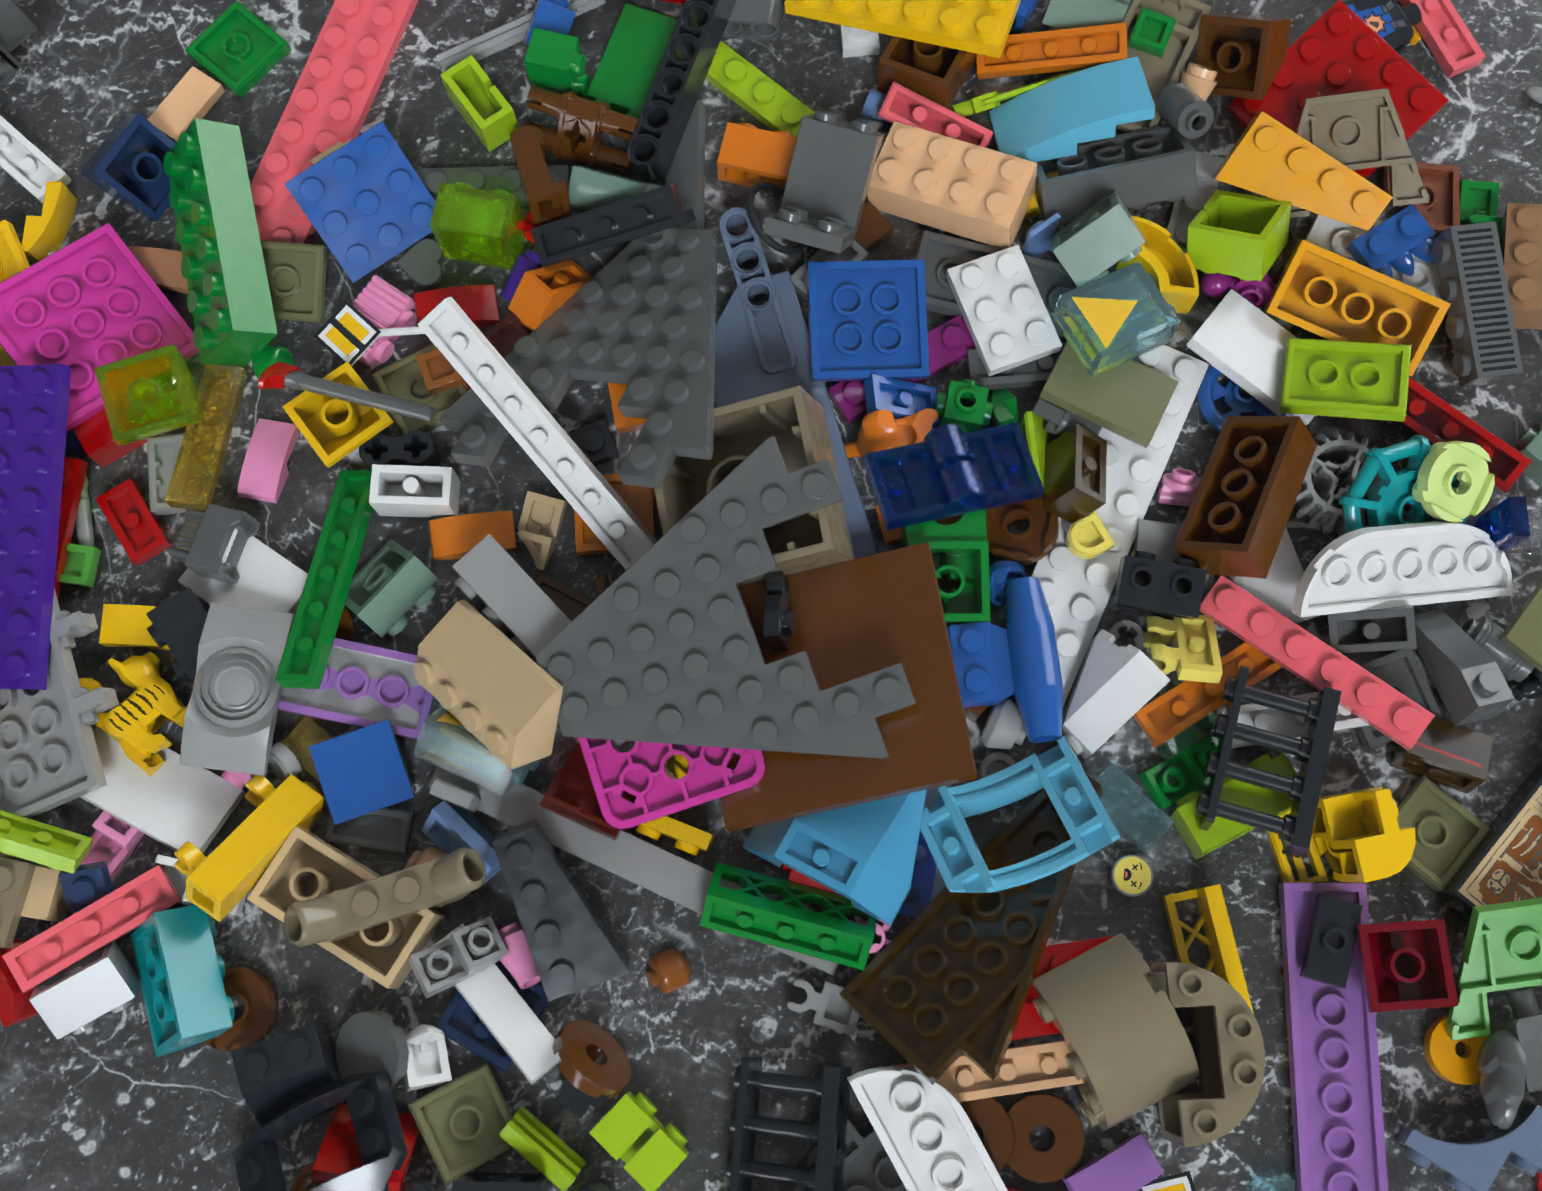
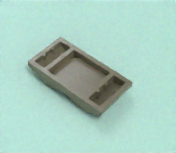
M1133 0L1123 22L1127 23V44L1142 7L1177 19L1162 58L1128 47V58L1137 56L1139 58L1155 105L1154 119L1116 125V128L1129 133L1157 127L1161 119L1156 109L1158 94L1167 85L1178 82L1198 39L1201 15L1209 14L1212 6L1197 0Z

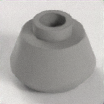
M1010 697L997 705H993L980 736L983 745L987 748L1011 749L1014 743L1022 745L1027 735L1018 705Z

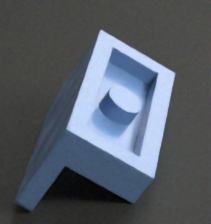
M442 801L432 809L422 831L441 850L447 854L465 847L476 850L485 864L486 879L484 883L501 870L492 844L494 835L467 809L454 804L450 806L445 801Z

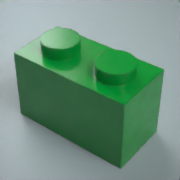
M534 28L524 59L530 86L536 84L539 87L560 94L573 91L576 93V96L586 97L590 76L585 74L586 56L581 54L578 37Z

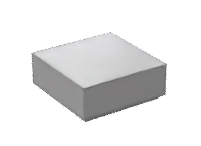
M441 779L434 780L429 791L431 795L474 813L481 800L475 793Z

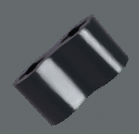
M412 430L399 437H389L383 433H378L359 446L360 458L370 470H372V464L438 467L441 461L439 449L432 438L422 430Z

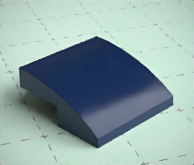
M500 961L496 962L495 965L539 1019L548 1004L544 988L535 984L527 989H520L517 981ZM458 991L435 1024V1027L442 1030L447 1038L506 1074L513 1060Z

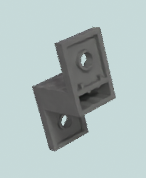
M831 108L820 109V111L815 110L814 114L803 116L781 208L779 211L767 216L763 233L838 254L849 247L856 239L878 151L882 149L889 134V131L882 130L883 123L863 117L857 119V121L846 120L847 113Z

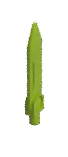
M1085 69L1072 70L997 94V91L990 92L951 105L950 109L963 117L971 116L1001 106V101L1017 97L1024 92L1035 89L1057 78Z

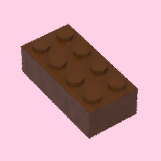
M1300 416L1226 417L1174 545L1181 558L1197 561L1196 568L1207 570L1206 574L1267 578L1317 447L1316 442Z

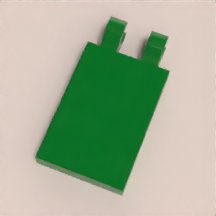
M625 3L586 94L587 99L597 103L604 101L610 106V110L639 118L678 19Z

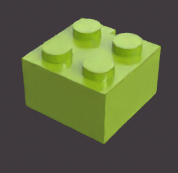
M1216 190L1204 205V210H1200L1188 226L1187 252L1195 268L1207 274L1219 273L1235 276L1244 281H1262L1288 243L1292 202Z

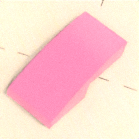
M259 418L243 462L237 489L238 497L277 503L289 476L287 462L299 437V431L295 424Z
M103 811L92 824L95 832L91 836L93 838L91 850L80 865L106 861L112 882L134 852L144 833Z

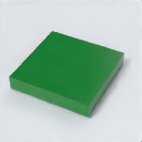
M236 0L184 50L192 60L241 99L292 49L287 41Z

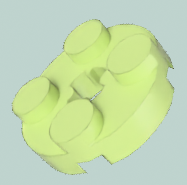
M1451 441L1435 443L1421 464L1417 481L1413 485L1412 495L1414 500L1420 502L1423 509L1430 516L1438 520L1459 523L1463 522L1461 519H1465L1469 515L1476 516L1485 508L1494 489V474L1489 473L1486 462H1491L1489 454L1479 445L1470 442ZM1457 473L1456 479L1460 481L1458 488H1453L1451 482Z

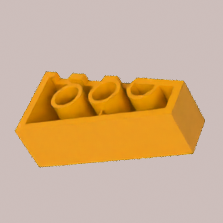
M1263 111L1256 113L1212 177L1218 181L1278 201L1292 202L1291 205L1367 231L1393 198Z

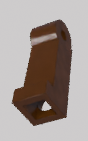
M533 125L517 127L510 134L514 162L534 225L571 216L565 181L552 182L545 161L546 150L543 132L540 128Z

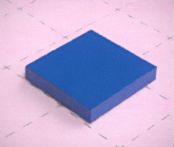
M390 719L309 746L335 825L416 797Z

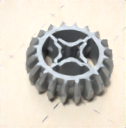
M1336 430L1331 431L1327 437L1320 433L1313 438L1317 447L1294 505L1298 504L1300 506L1296 513V518H1301L1305 515L1311 518L1308 522V528H1314L1321 523L1323 534H1329L1335 528L1338 535L1342 536L1346 534L1343 509L1333 507L1332 505L1339 501L1340 495L1345 496L1366 460L1365 453L1369 451L1367 448L1369 438H1363L1357 443L1355 442L1354 431L1348 432L1342 438L1339 431ZM1332 457L1344 460V463L1334 464L1328 460L1324 463L1319 459ZM1343 473L1341 479L1339 480V490L1333 494L1334 490L1337 487V477ZM1378 473L1376 474V476H1375V478L1373 479L1372 483L1370 484L1369 488H1370L1374 483H1377V482L1380 481L1381 478H1380V476L1378 475ZM1313 484L1318 488L1319 495L1316 493ZM1369 488L1367 489L1362 499L1368 500L1367 493L1369 491ZM1360 508L1362 528H1365V525L1368 526L1367 508Z

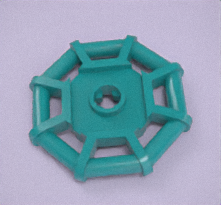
M1414 435L1408 441L1381 449L1374 447L1365 453L1366 460L1345 496L1340 495L1339 504H1343L1346 533L1362 528L1360 508H1367L1369 527L1442 521L1430 516L1423 509L1422 504L1414 500L1412 495V488L1417 481L1421 464L1432 447L1427 437ZM1409 457L1407 468L1394 471L1390 462ZM1378 473V475H1379L1380 478H1381L1380 481L1377 482V483H1374V484L1369 488L1370 484L1372 483L1373 479L1375 478L1376 474ZM1457 473L1451 482L1453 488H1458L1460 481L1456 479ZM1369 488V491L1367 493L1368 500L1362 499L1367 489ZM1405 503L1411 504V510L1406 512V519L1404 520L1402 516L1403 506ZM1468 516L1465 519H1461L1463 522L1460 523L1466 524Z

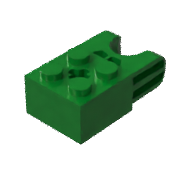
M906 487L901 497L902 548L929 542L937 581L941 579L942 575L946 577V582L953 583L954 588H951L947 593L943 592L942 588L939 587L946 625L990 622L989 546L987 541L986 497L984 490L981 487H970L961 499L959 520L954 524L942 525L933 521L928 515L925 507L924 493L917 487Z

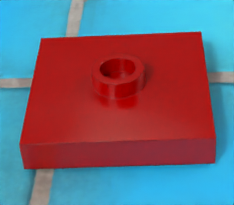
M337 1104L312 1168V1180L327 1182L339 1175L363 1166L348 1104ZM397 1112L408 1154L401 1169L392 1171L387 1182L389 1191L401 1190L420 1132L412 1114Z

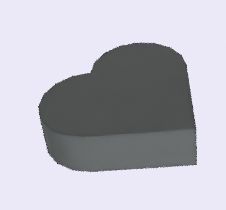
M432 239L419 241L396 262L398 268L424 290L435 289L443 282L444 275L441 269V264L444 260L443 251L440 245Z

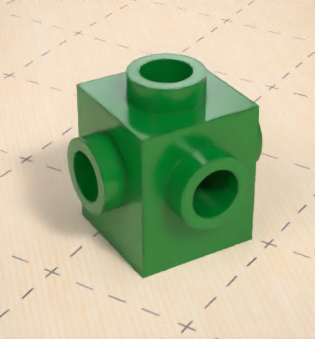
M969 379L951 380L946 392H939L937 396L935 411L940 416L937 432L946 433L960 439H975L981 426H988L991 418L993 403L987 402L989 388L981 387L979 383Z

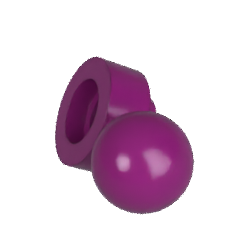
M1204 273L1201 278L1203 292L1212 298L1222 297L1232 288L1259 308L1266 305L1272 297L1274 283L1268 273H1266L1262 281H1244L1238 277L1234 278L1230 275L1219 273Z

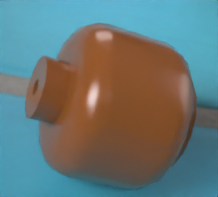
M671 947L649 958L648 967L650 971L646 972V978L652 988L657 986L661 993L669 994L689 983L691 971L681 951Z

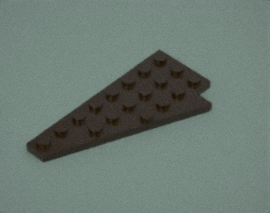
M1087 775L1098 797L1101 799L1103 794L1102 786ZM1045 788L981 851L989 871L1025 861L1071 839ZM1077 863L1044 878L991 893L950 892L946 886L839 993L841 998L931 1085L962 1054L969 1058L993 1081L998 1076Z

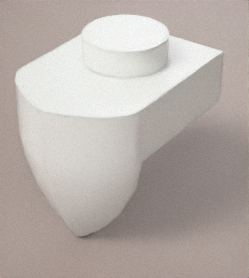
M422 1024L417 1026L406 1035L409 1050L408 1069L404 1076L406 1091L446 1085L452 1080L445 1033L432 1025Z

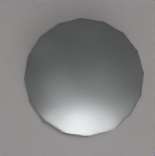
M379 1010L364 1011L352 1015L342 1025L336 1040L335 1053L338 1072L341 1078L352 1074H385L388 1076L392 1092L397 1088L396 1085L399 1079L404 1078L408 1069L409 1056L406 1036L400 1026L395 1027L394 1023L390 1020L393 1017L387 1012Z

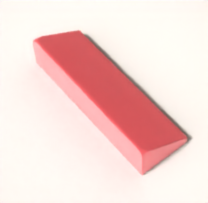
M894 81L877 115L892 124L894 121L984 148H987L993 135V131Z

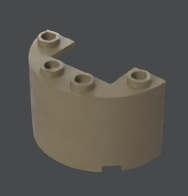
M1123 933L1039 976L1032 982L1038 998L1033 1000V1004L1040 1018L1045 1024L1052 1022L1061 1032L1070 1050V1053L1065 1055L1067 1064L1077 1080L1083 1079L1084 1083L1077 1084L1084 1101L1079 1103V1107L1091 1127L1098 1124L1104 1130H1108L1197 1081L1195 1077L1199 1076L1194 1051L1164 990L1159 991L1156 982L1147 974L1150 972L1149 966Z
M1148 963L1150 972L1147 974L1156 982L1159 991L1164 990L1173 1008L1191 1007L1196 1060L1199 1069L1200 1092L1173 1093L1158 1102L1162 1138L1184 1148L1210 1143L1238 1126L1252 1109L1259 1095L1265 1073V1048L1259 1024L1243 997L1230 984L1214 973L1184 963Z

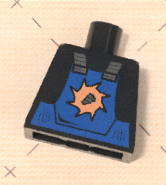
M1350 0L1343 2L1399 54L1414 36L1412 26L1419 24L1422 19L1419 6L1413 2L1403 7H1400L1396 0Z

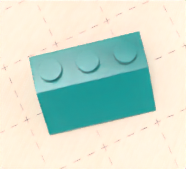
M196 905L155 912L130 935L156 1057L164 1056L218 1037L233 1027L234 1005L232 999L226 996L222 981L225 977V966L222 957L216 955L213 942L216 934L213 917L207 915L206 912Z

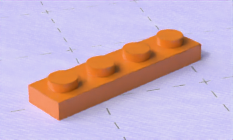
M1127 23L1008 35L1000 58L977 54L978 79L1088 69L1097 65L1128 59Z
M1245 642L1221 657L1223 673L1219 684L1185 680L1141 708L1133 717L1153 747L1157 748L1226 704L1228 701L1222 699L1225 681L1228 675L1234 677L1241 665L1249 667L1246 685L1254 686L1282 668V666Z

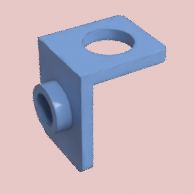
M1058 213L1046 221H1038L1026 232L1025 236L1027 238L1021 251L1023 255L1040 258L1043 253L1052 251L1051 236L1055 233L1061 219Z

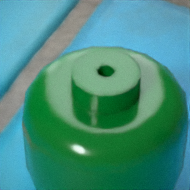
M266 345L252 360L255 376L259 379L261 373L266 368L278 361L295 365L294 360L291 358L290 350L284 346Z

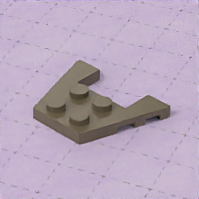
M1388 88L1306 98L1304 100L1296 134L1351 170L1389 166L1390 195L1393 197L1390 201V206L1429 202L1428 192L1422 183L1415 158L1412 157L1404 136L1405 132ZM1291 205L1290 218L1309 216L1308 210Z

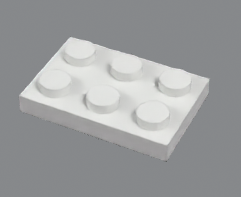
M1019 245L947 269L946 278L988 377L1060 352L1062 343Z

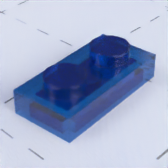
M1526 496L1508 497L1476 519L1474 527L1489 534V538L1494 542L1495 548H1498V550L1506 551L1531 536Z

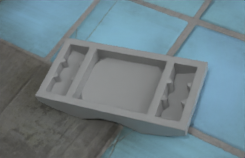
M211 602L198 645L193 691L185 712L180 765L266 776L282 687L275 681V677L295 614Z

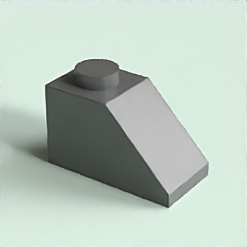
M1412 606L1327 614L1329 644L1340 653L1417 649L1414 608Z

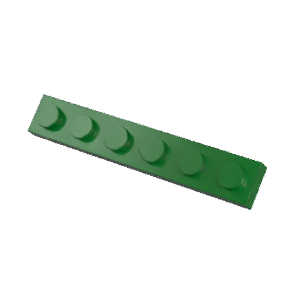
M340 470L275 677V681L282 688L320 689L374 509L369 504L372 470Z

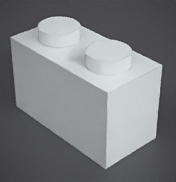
M372 464L369 504L379 516L427 518L456 516L459 509L461 481L452 467Z

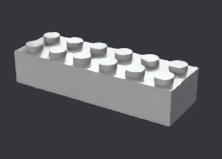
M490 534L452 566L460 576L455 583L476 608L483 603L486 608L482 610V613L488 618V621L504 635L510 632L513 635L510 640L534 662L537 661L536 655L571 623L568 617ZM613 740V745L620 752H628L634 747L636 741Z

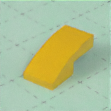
M47 181L42 216H26L22 249L26 257L34 264L48 257V251H58L72 223L77 198L62 182Z
M103 604L99 644L106 647H146L150 650H170L167 645L160 648L146 629L153 624L146 613L157 606Z

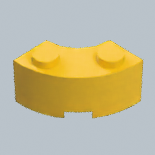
M1132 216L1143 233L1146 242L1140 246L1142 251L1132 260L1126 263H1122L1120 260L1116 262L1115 270L1130 274L1140 283L1146 284L1145 291L1148 295L1150 310L1188 314L1199 296L1198 276L1188 252L1185 254L1170 238L1172 234L1147 219Z

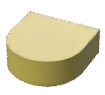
M1095 511L1075 521L1066 534V545L1069 551L1080 559L1095 558L1115 546V542Z

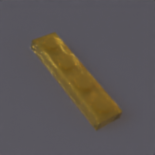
M205 365L165 498L170 507L206 511L208 505L211 504L248 377L243 367Z

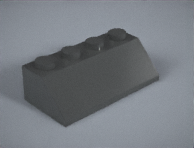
M1170 124L1115 135L1112 138L1077 144V155L1035 162L1037 163L1036 192L1043 220L1046 221L1058 213L1061 216L1058 226L1067 225L1113 191L1117 192L1129 210H1139L1145 208L1149 203L1159 201L1176 202L1184 199L1187 195L1197 193L1195 150L1188 139L1183 137ZM1058 171L1057 177L1047 179L1045 174Z

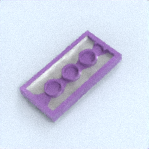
M335 638L320 689L282 688L278 710L360 728L390 719L395 735L424 741L435 697L424 687L420 686L415 679L414 666L417 662V655Z

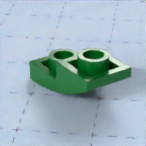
M1211 735L1138 775L1159 811L1176 803V801L1187 794L1209 784L1210 777L1204 776V769L1210 751L1215 753L1217 751L1218 738Z

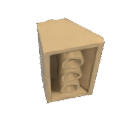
M465 599L457 601L418 645L417 662L414 666L415 679L420 686L424 687L434 696L444 709H447L462 723L465 729L472 733L509 770L551 755L563 687Z

